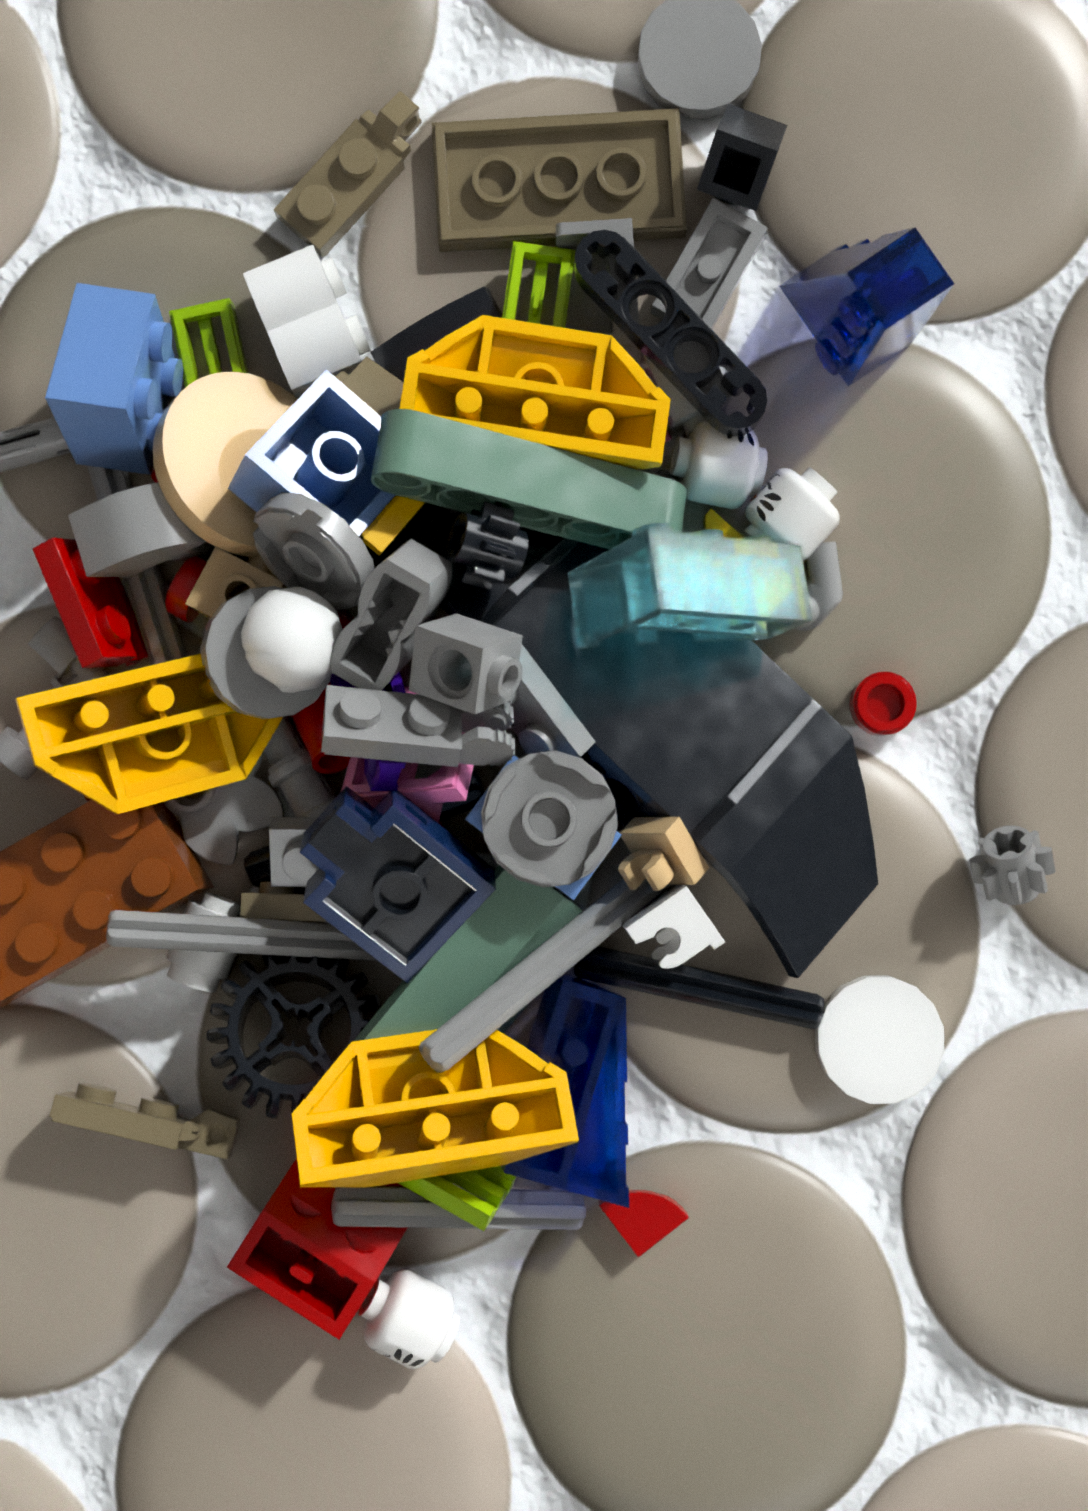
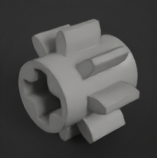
M1002 826L991 831L985 838L978 840L981 855L969 858L974 883L983 884L987 900L990 901L996 898L1008 905H1021L1032 901L1039 893L1045 894L1048 891L1045 875L1053 874L1056 871L1052 848L1041 847L1038 831L1029 832L1019 826Z

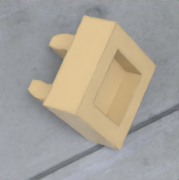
M634 817L620 832L631 854L621 862L618 871L630 890H636L645 879H647L653 891H660L667 884L695 885L709 869L680 817Z

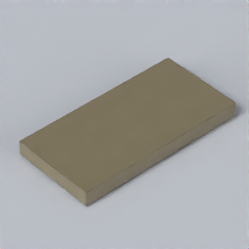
M679 108L432 123L437 230L440 252L512 248L513 241L554 246L557 223L632 218L634 241L686 237L687 221Z

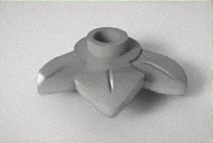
M264 751L247 779L205 790L201 796L193 800L183 796L163 802L172 813L181 817L185 843L206 860L221 865L234 864L238 851L239 831L250 832L264 829L270 826L271 817H284L285 811L276 792L265 781L254 776L260 768Z

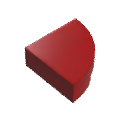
M619 1190L598 1201L599 1207L638 1258L689 1218L685 1209L671 1197L647 1190Z

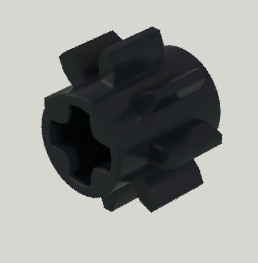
M484 501L480 511L472 509L471 514L462 512L456 517L449 532L446 556L448 561L456 563L455 568L462 570L460 582L491 590L494 582L502 584L504 577L514 579L519 574L528 551V535L525 531L519 529L520 523L512 521L514 510Z

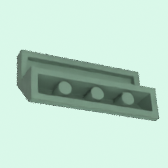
M498 865L494 870L496 890L408 983L404 980L354 1041L440 1028L582 913L583 910L554 886L540 887L517 880ZM526 1006L497 1030L504 1034Z

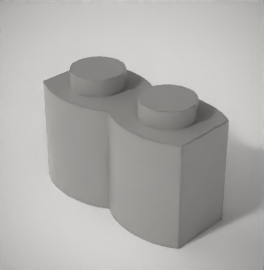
M410 539L374 568L361 589L358 602V616L345 626L336 639L331 654V672L357 688L382 690L412 659L416 625L423 624L424 620L445 598L452 579V562Z

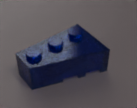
M914 227L882 235L871 243L868 239H864L850 248L847 244L840 245L779 287L817 340L815 350L823 366L834 376L840 374L849 387L908 348L955 283L919 231Z
M563 974L544 990L527 1049L548 1064L551 1062L566 1071L579 1141L575 1144L500 1167L506 1174L629 1208V1186L626 1184L628 1123L625 1121V1082H627L626 998L610 987Z

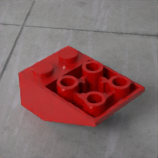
M296 1158L234 1254L227 1268L340 1340L407 1228L338 1227L333 1223L331 1202L337 1187H300ZM398 1183L387 1184V1185H381V1186H401V1187H404V1186H402V1185H400V1184H398Z

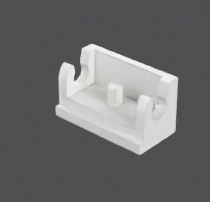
M672 885L636 915L622 924V927L635 944L654 936L658 943L665 944L657 946L651 954L653 959L660 960L658 962L659 966L665 969L680 966L707 946L715 950L725 943L720 933L685 885Z

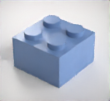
M76 283L45 399L76 464L151 475L154 465L153 439L156 427L163 412L168 407L170 396L176 397L180 393L183 383V363L181 359L175 358L172 349L171 324L163 321L155 294Z
M325 370L245 454L228 489L256 513L270 498L281 492L305 495L323 503L342 517L358 536L362 538L363 532L396 496L378 489L371 482L381 416L328 370Z

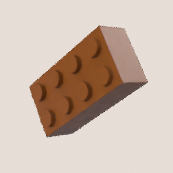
M90 800L0 851V1009L110 947L111 945L106 940L108 916L111 911L170 913L186 904L188 900H193L214 888L196 853L185 843L182 828L176 817L163 802L116 815Z

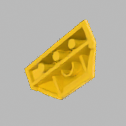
M482 315L448 334L425 351L422 349L407 358L399 409L420 411L639 470L660 467L662 464L671 399L660 387L654 385L640 365L612 335Z
M201 654L15 699L34 766L116 815L247 779L283 718L259 719L240 714L220 700L209 684L211 681L206 675L205 666L202 665Z
M437 1029L352 1041L322 1076L309 1095L303 1099L292 1113L300 1187H375L503 1166L575 1144L579 1141L567 1073L551 1062L548 1064L525 1046L498 1030L493 1032L449 1070L442 1073L435 1072L427 1064L419 1051L420 1043Z

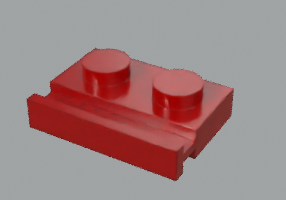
M52 537L32 548L82 668L118 667L124 663L128 667L134 666L148 658L136 617L119 577H87L75 539Z

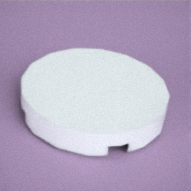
M888 975L861 976L841 985L830 996L831 999L824 1006L821 1023L815 1029V1052L824 1073L845 1094L869 1104H896L919 1094L936 1076L945 1053L944 1026L934 1004L916 986Z

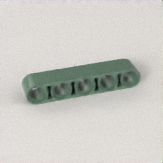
M393 409L382 414L371 482L375 487L384 492L471 514L472 509L480 511L483 502L486 501L514 510L512 521L520 523V527L638 557L666 559L672 558L680 552L687 490L684 485L675 480L420 411Z

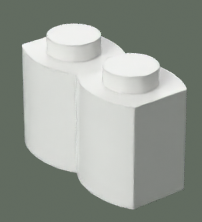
M314 245L243 273L288 384L297 399L325 370H328L334 377L341 371L350 374L362 362L360 355L371 351L357 316L344 319L336 298L347 294L333 258L320 262Z

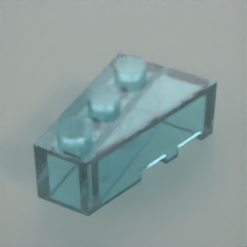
M652 523L637 527L632 531V538L568 572L578 648L598 647L601 644L600 641L618 633H635L636 645H654L659 642L658 632L664 631L693 633L694 643L764 640L812 621L801 546L773 543L772 537L768 535H753L736 539L724 537L723 531L718 529L683 533L674 532L672 526L667 523Z

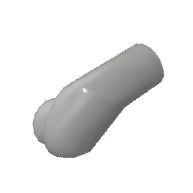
M824 542L819 545L807 559L809 579L783 605L785 621L799 631H809L820 626L842 600L843 590L837 542Z

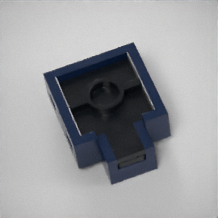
M346 786L303 833L300 853L319 867L307 881L303 903L406 983L411 980L496 890L494 868L398 790L395 791L393 789L374 808Z

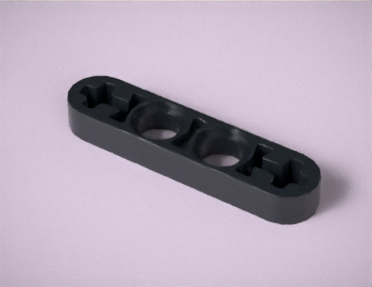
M605 229L593 231L585 236L578 244L574 258L575 277L582 290L713 428L730 436H741L754 430L765 413L768 401L766 389L757 376L624 237L617 232ZM593 253H596L601 258L608 257L611 253L617 256L615 258L614 271L626 285L633 274L638 277L627 285L618 300L612 297L617 294L618 282L609 272L601 270L596 275L590 272L592 269L591 255ZM652 295L661 300L666 310V316L663 320L654 326H643L635 322L630 315L629 305L637 297ZM688 341L699 342L709 352V365L698 373L684 372L674 361L673 352L677 346ZM720 367H724L728 371L723 375L720 384L730 395L736 397L742 392L749 395L750 400L746 407L749 416L745 417L739 411L734 412L730 416L726 415L722 411L726 397L715 384H713L708 394H704L700 390L712 381Z

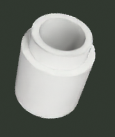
M205 892L202 902L188 900L183 914L241 917L238 915L241 904L228 898ZM169 950L167 959L172 963L167 976L188 987L215 993L220 980L228 979L237 953Z

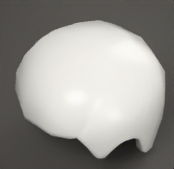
M290 587L269 590L249 608L241 631V641L249 666L256 674L273 683L282 692L295 693L318 688L332 674L331 654L336 639L343 629L338 612L326 599L306 588Z

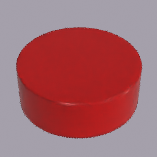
M197 556L189 558L180 567L169 587L165 600L167 612L187 623L195 620L200 614L185 604L207 561Z
M877 672L862 679L855 686L851 693L849 706L851 716L859 728L872 735L886 736L897 733L908 726L915 715L917 700L912 686L905 678L893 672Z

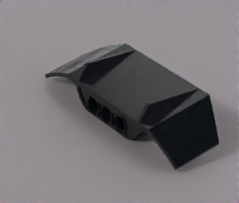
M426 503L380 556L366 544L365 546L376 566L410 539L447 559L446 546L449 532L456 517L462 512ZM520 527L519 529L525 531L528 535V551L523 567L514 579L504 577L502 584L494 582L491 590L460 582L462 570L455 568L456 563L452 562L450 587L439 606L449 616L460 614L523 635L522 645L596 741L580 758L603 775L615 799L617 820L626 827L634 817H680L703 858L727 880L749 908L773 946L789 977L799 978L878 885L874 841L865 787L852 735L666 559L638 557Z

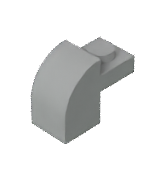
M158 482L117 492L68 515L87 577L130 578L167 560L186 561L194 556L208 561L215 548L214 545L206 542L191 531L179 519L165 499Z

